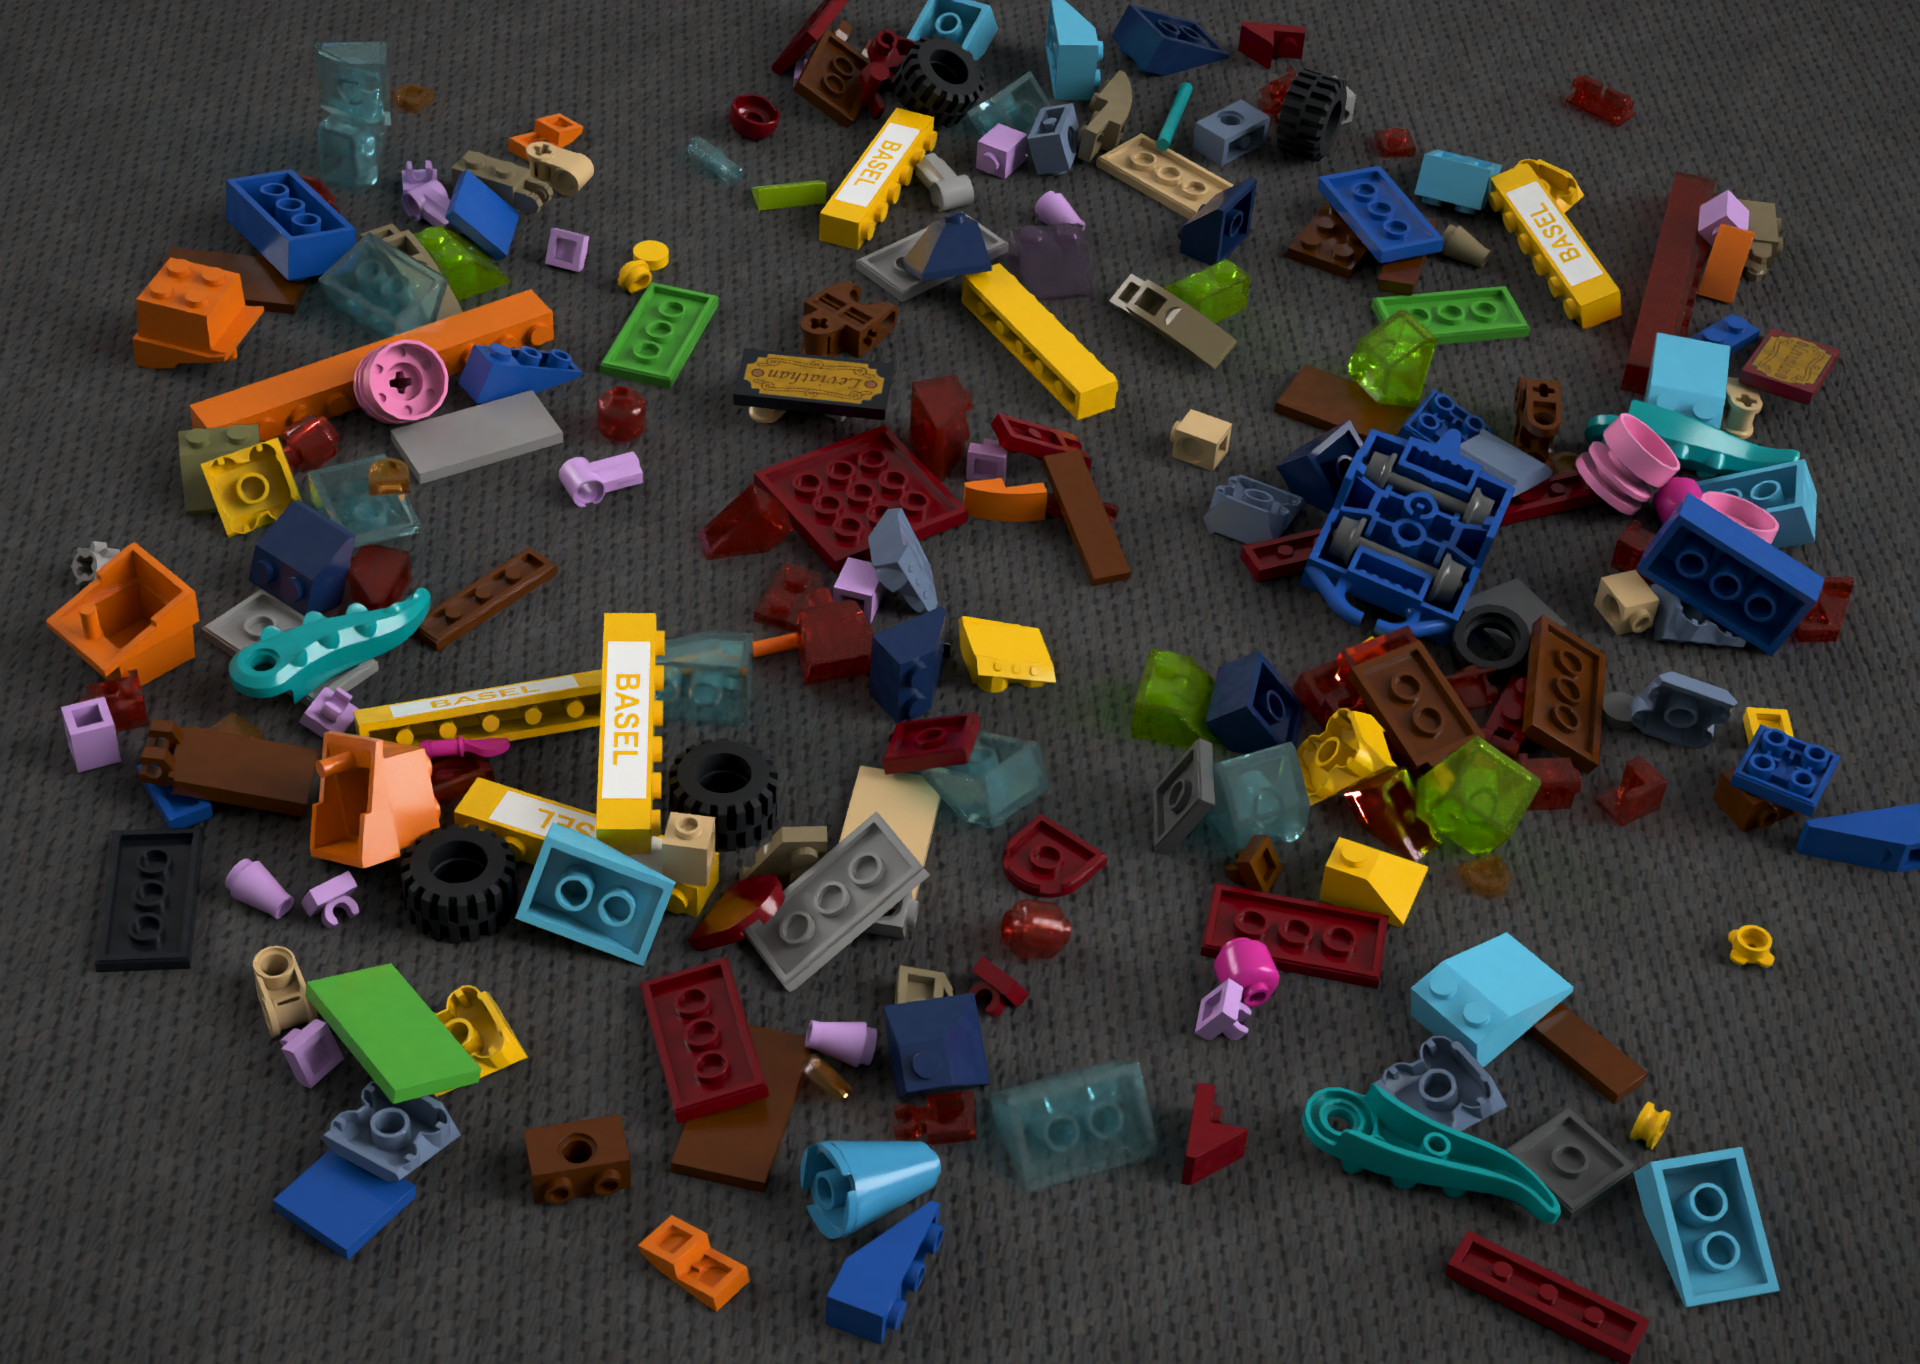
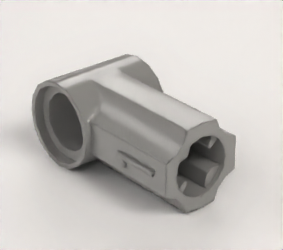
M935 153L924 155L921 162L916 164V176L930 191L932 204L939 206V212L973 203L974 189L971 180L966 174L957 176L946 162Z

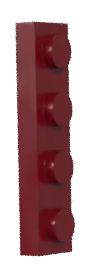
M1469 1230L1447 1265L1445 1276L1620 1364L1630 1363L1650 1322L1649 1319Z

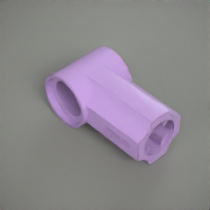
M431 180L403 193L402 205L408 216L413 215L416 217L415 221L418 222L425 219L442 233L450 235L452 238L463 233L456 231L445 218L451 200L439 181Z
M634 451L591 463L586 458L574 457L562 465L558 475L564 488L578 507H585V504L590 502L594 504L599 503L606 492L643 483V472Z

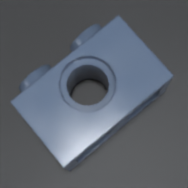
M1239 100L1196 122L1192 149L1223 166L1267 143L1270 116L1245 101Z
M1073 103L1040 109L1027 138L1037 175L1050 174L1051 176H1058L1070 171L1080 144L1076 143L1080 127Z

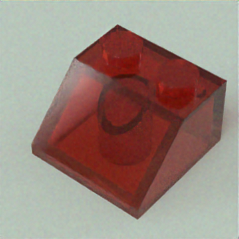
M956 375L912 382L909 441L919 460L941 483L964 456L965 441H968L970 437L966 419L967 412L972 409L971 396L968 389H963Z

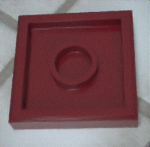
M971 712L899 722L896 724L882 760L885 775L968 764L981 727L978 713Z

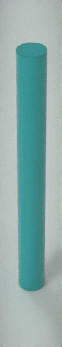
M1188 82L1181 84L1157 139L1156 147L1161 151L1169 148L1193 91L1192 85Z

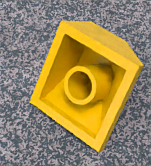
M1339 837L1325 865L1319 900L1340 907L1388 915V924L1402 928L1426 876L1428 866Z

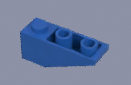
M492 343L490 346L474 344L458 384L476 403L484 404L529 390L537 393L581 377L583 372L571 361L572 357L562 350L552 349L551 352L538 351L528 346H522L521 349L507 348L497 343Z
M1920 803L1805 820L1796 849L1802 855L1895 873L1920 869Z
M929 1201L846 1258L826 1297L825 1324L878 1344H882L889 1328L893 1330L899 1328L907 1306L904 1298L908 1290L913 1292L918 1290L926 1268L923 1260L927 1252L931 1254L937 1252L943 1238L944 1226L938 1224L940 1203Z

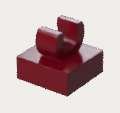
M983 956L971 970L983 982L973 985L968 993L974 992L976 1004L985 995L992 994V1001L985 1009L992 1017H996L1003 1012L1005 999L1014 1006L1019 1007L1029 995L1016 980Z

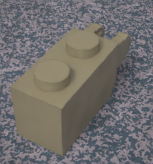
M469 150L451 167L453 192L459 175L468 169L518 212L538 213L543 205L542 202H548L554 193L548 183L530 177V169L515 165L509 161L486 156L480 152Z
M1738 199L1749 210L1748 231L1755 232L1744 267V273L1748 280L1763 282L1766 278L1767 268L1771 269L1774 258H1780L1782 253L1783 237H1779L1781 218L1776 217L1775 203Z

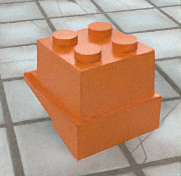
M170 257L136 299L138 332L132 338L135 363L138 366L151 369L175 368L178 363H225L226 360H234L237 358V346L263 314L264 306L245 305L240 274Z
M136 542L128 545L96 572V579L46 620V625L50 630L74 649L79 657L125 696L194 658L193 624L200 621L195 591Z
M336 731L324 733L322 759L316 761L315 764L316 771L320 776L319 802L312 804L310 852L312 857L364 869L400 857L401 849L416 844L415 840L421 835L430 836L431 830L440 827L441 810L437 799L434 797L430 778L432 775V764L425 753V748Z

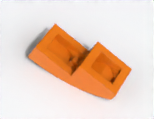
M560 113L535 119L534 132L509 138L508 151L530 163V159L526 154L528 145L544 141L563 148L582 134L583 126Z
M1723 223L1720 224L1701 280L1698 295L1732 304L1755 232Z
M1002 478L964 482L963 505L968 509V516L1008 522L1045 520L1047 490L1044 483L1005 487Z
M673 1215L668 1217L638 1244L639 1252L657 1270L716 1312L750 1281L747 1266L711 1248L706 1232Z

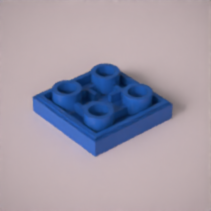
M466 169L458 177L445 218L456 231L463 232L474 241L480 251L491 255L496 260H502L508 255L520 213Z
M1433 389L1405 422L1397 435L1407 440L1411 436L1436 444L1448 429L1454 428L1461 432V443L1478 435L1481 428L1492 434L1495 430L1485 424L1484 420L1479 416L1472 415L1457 405L1448 395L1441 394Z
M1760 724L1733 773L1730 785L1811 818L1838 766L1841 756L1829 752L1820 745L1809 744L1787 735L1782 730Z
M328 1150L273 1200L276 1212L346 1260H349L416 1197V1187L404 1178L400 1181L387 1182Z

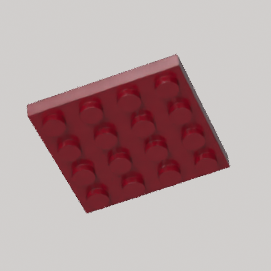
M886 425L754 472V485L834 573L842 570L848 557L863 561L871 559L868 536L887 509H903L918 541L968 522V509Z

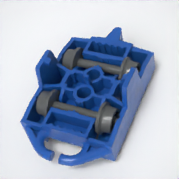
M1371 428L1361 450H1357L1344 476L1332 510L1308 558L1299 585L1320 593L1330 608L1341 619L1356 627H1359L1364 612L1352 607L1345 598L1346 593L1407 618L1402 623H1390L1378 618L1372 634L1391 640L1424 637L1447 647L1516 488L1482 471V465L1460 455L1462 434L1457 429H1448L1434 444L1411 436L1407 440Z

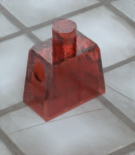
M817 588L809 592L806 597L809 607L799 611L796 626L800 668L804 686L870 673L872 635L875 633L858 603L851 599L834 602L828 588Z

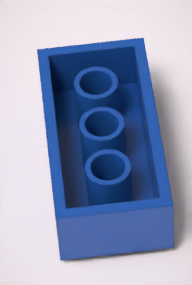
M289 169L226 180V219L288 281H303L311 276L322 274L336 275L344 270L355 269L356 229L295 171Z
M1689 492L1645 548L1636 569L1637 572L1679 597L1771 657L1817 603L1825 580L1819 574Z

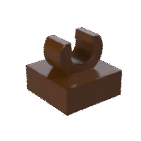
M1253 835L1244 849L1234 853L1236 865H1226L1225 867L1227 875L1232 882L1236 884L1244 882L1247 889L1265 893L1269 892L1283 870L1268 835Z

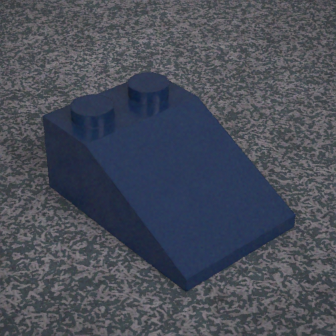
M1133 4L1128 5L1111 35V38L1120 46L1119 51L1133 59L1137 63L1136 68L1148 76L1153 74L1166 76L1228 59L1230 56L1196 21Z

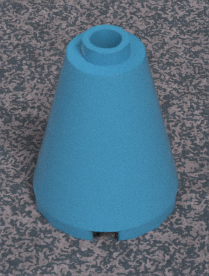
M822 1140L815 1145L808 1146L804 1150L801 1160L800 1181L802 1190L809 1188L811 1190L814 1204L806 1207L819 1231L828 1239L844 1238L934 1188L941 1172V1164L937 1153L922 1141Z

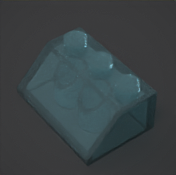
M370 232L318 279L332 309L382 339L436 322L448 284L446 276Z
M1117 1058L989 1093L998 1136L1026 1192L1160 1154L1139 1061Z

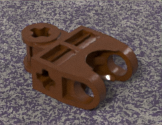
M841 281L829 286L804 301V317L800 321L803 342L799 346V354L835 357L845 350L859 358L878 345L894 329L898 319V308L889 302H877L874 304L858 303L861 296L860 287L850 281Z
M1519 376L1514 394V413L1516 414V425L1513 434L1514 447L1550 467L1554 436L1559 432L1562 420L1560 382L1557 380L1549 381Z

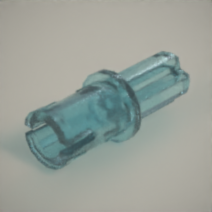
M698 136L691 138V143L687 146L689 153L703 163L704 170H711L727 185L740 180L742 168L727 158L723 149L712 146L704 138H699Z

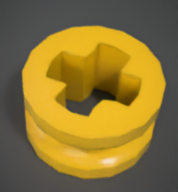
M1648 1101L1633 1126L1630 1139L1634 1141L1643 1139L1646 1142V1147L1652 1150L1662 1136L1671 1112L1667 1110L1658 1112L1654 1108L1655 1104Z

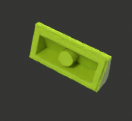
M820 180L752 187V194L758 210L826 203L827 185L824 181Z

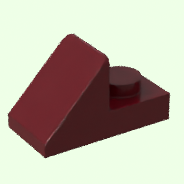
M1242 21L1238 51L1268 70L1271 67L1272 57L1302 59L1306 34L1305 26Z
M1197 1082L1181 1184L1192 1185L1244 1156L1248 1130L1242 1127L1220 1124L1222 1106L1213 1105L1216 1085Z

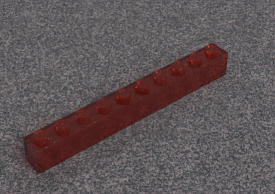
M1678 171L1675 173L1620 390L1645 395L1657 332L1685 338L1687 336L1708 242L1698 233L1699 211L1701 205L1720 195L1713 193L1716 183L1715 179Z

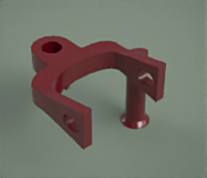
M885 29L884 33L881 30L871 41L867 50L871 63L864 67L859 76V82L863 89L860 94V101L863 105H868L874 120L880 119L886 108L878 93V89L882 81L887 79L890 73H894L905 55H899L896 48L898 42L897 35L889 29Z

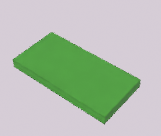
M650 282L600 364V374L671 389L718 307L719 297Z
M1506 286L1422 293L1411 296L1373 298L1371 305L1393 349L1529 336L1530 331L1529 325Z
M392 963L307 982L305 996L392 1104L479 1082L481 1068Z

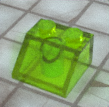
M442 225L429 227L413 234L440 269L457 301L510 283V279L474 243Z
M1225 259L1162 288L1193 307L1212 322L1217 323L1246 309L1251 276L1228 259Z
M1400 309L1358 340L1355 353L1351 355L1349 360L1348 374L1379 404L1417 407L1438 338L1407 310Z
M1150 648L1134 703L1130 737L1188 749L1196 740L1201 738L1211 742L1212 748H1214L1216 737L1209 731L1205 722L1215 681L1191 656Z
M1476 736L1418 779L1416 817L1476 857H1484L1512 836L1540 788L1541 779L1479 736Z

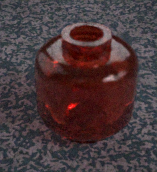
M615 386L598 397L596 411L597 427L600 434L615 442L632 441L643 434L647 423L646 402L643 395L627 386Z
M306 414L282 432L281 441L290 467L295 469L300 465L307 471H314L336 456L338 452L337 442L340 441V437L332 424L324 416L317 418L314 415Z
M1023 899L1017 901L1003 915L1001 938L1003 943L1008 945L1010 952L1016 957L1051 959L1057 956L1062 945H1066L1070 939V922L1064 918L1061 907L1054 902Z

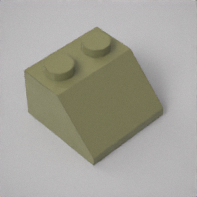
M238 424L230 427L195 428L178 431L186 515L218 512L201 463L259 444L258 424Z

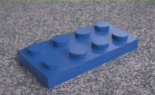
M1381 166L1319 177L1317 189L1379 263H1390L1400 259L1420 257L1442 251L1444 244L1442 236Z

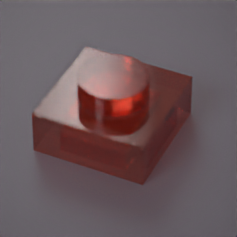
M1391 128L1389 130H1376L1375 142L1382 158L1415 157L1416 146L1408 129Z

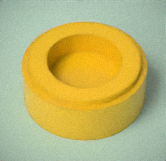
M642 241L633 248V261L644 260L650 267L649 271L662 269L669 262L668 247L659 241Z

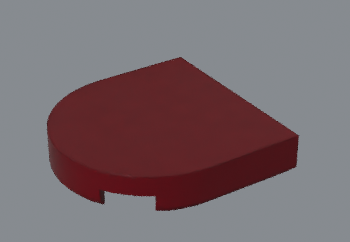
M1040 813L1008 840L1005 845L1002 867L1009 882L1022 892L1036 897L1055 898L1068 895L1079 889L1107 865L1108 855Z
M765 874L734 882L688 938L689 943L694 949L705 951L729 945L745 938L741 932L758 919L764 925L783 904L785 894L782 891L781 882L774 874Z

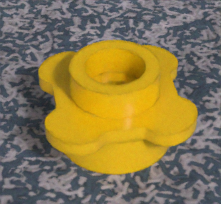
M1746 925L1739 930H1732L1729 933L1728 941L1732 943L1733 948L1730 953V959L1738 965H1744L1745 963L1758 964L1764 968L1773 965L1775 958L1770 953L1772 937L1765 929L1756 925Z

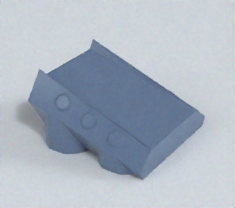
M1481 428L1478 435L1460 445V455L1482 465V471L1515 487L1516 489L1512 497L1551 478L1553 470L1546 464Z
M1239 474L1229 478L1227 486L1219 485L1215 488L1210 509L1203 519L1209 533L1213 534L1216 532L1245 544H1252L1279 538L1303 508L1305 500L1298 495Z
M887 509L868 536L872 566L875 568L879 580L891 592L899 591L910 607L918 613H927L934 610L938 604L931 565L903 509Z
M1658 584L1651 585L1650 588L1660 599L1653 622L1654 641L1735 647L1745 646V639Z
M1671 671L1655 678L1628 703V706L1632 711V724L1639 728L1642 733L1669 743L1702 748L1708 746L1713 740L1714 725L1725 723L1731 716L1732 708L1738 702L1725 689Z
M1441 1035L1432 1036L1422 1043L1419 1050V1059L1410 1064L1405 1062L1395 1063L1385 1070L1381 1079L1373 1082L1412 1109L1458 1131H1463L1508 1107L1492 1077L1459 1041L1453 1042L1448 1037Z
M371 1081L362 1090V1107L357 1111L348 1110L339 1113L331 1122L330 1130L320 1138L333 1153L387 1182L400 1181L461 1136L442 1102L428 1095L392 1104L376 1082Z

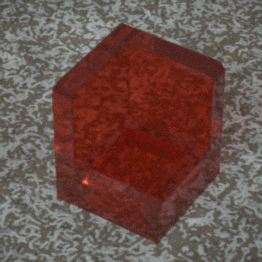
M1639 755L1626 762L1620 785L1597 795L1595 802L1622 827L1659 810L1668 781Z

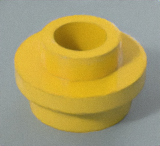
M644 260L626 263L619 272L618 286L624 291L628 290L631 294L646 288L652 280L649 265Z

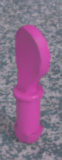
M458 736L457 739L424 740L420 742L418 747L425 748L426 755L432 760V758L450 756L462 758L464 757V752L467 751L482 757H495L509 750L510 743L507 738L469 740Z

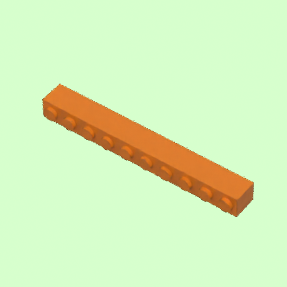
M530 289L191 404L189 406L193 429L230 427L238 424H258L260 442L268 441L276 436L299 428H305L313 423L333 416H340L345 412L359 408L360 405L357 402L353 389L354 373L361 359L373 349L404 339L421 341L438 353L445 363L448 376L464 370L474 344L490 346L492 343H497L507 348L521 349L522 346L534 347L554 340L553 311ZM392 379L390 380V387L400 389L402 388V383Z

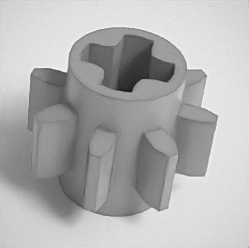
M91 541L90 549L78 547V554L74 557L71 565L73 573L77 578L76 585L87 586L97 578L96 572L120 553V550L107 548L106 542Z

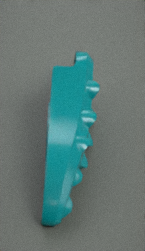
M1635 399L1631 401L1628 414L1645 423L1662 438L1676 455L1680 468L1696 470L1699 477H1714L1717 474L1730 475L1800 460V452L1798 450L1759 446L1675 411ZM1608 414L1590 418L1586 423L1584 438L1590 445L1596 441L1607 445L1603 437L1604 430L1618 416Z
M418 588L406 600L396 602L388 608L368 611L360 603H353L346 610V615L330 618L324 617L320 612L310 611L306 613L301 626L281 631L278 627L268 625L262 629L259 641L244 647L233 656L229 663L230 682L235 690L245 696L254 698L274 697L291 690L293 702L296 704L314 689L339 673L382 655L406 641L418 629L429 612L431 606L430 592L425 588Z
M1375 1083L1371 1084L1366 1095H1361L1342 1087H1327L1315 1092L1305 1105L1302 1116L1305 1134L1315 1146L1341 1159L1344 1171L1350 1174L1367 1169L1378 1174L1390 1176L1393 1184L1398 1188L1410 1189L1417 1183L1440 1186L1447 1196L1454 1198L1464 1196L1467 1191L1494 1194L1516 1203L1535 1219L1545 1224L1555 1223L1561 1214L1560 1204L1554 1194L1518 1158L1489 1142L1428 1118L1399 1101ZM1331 1117L1341 1118L1349 1124L1351 1129H1345L1343 1132L1337 1131L1329 1125L1327 1119Z

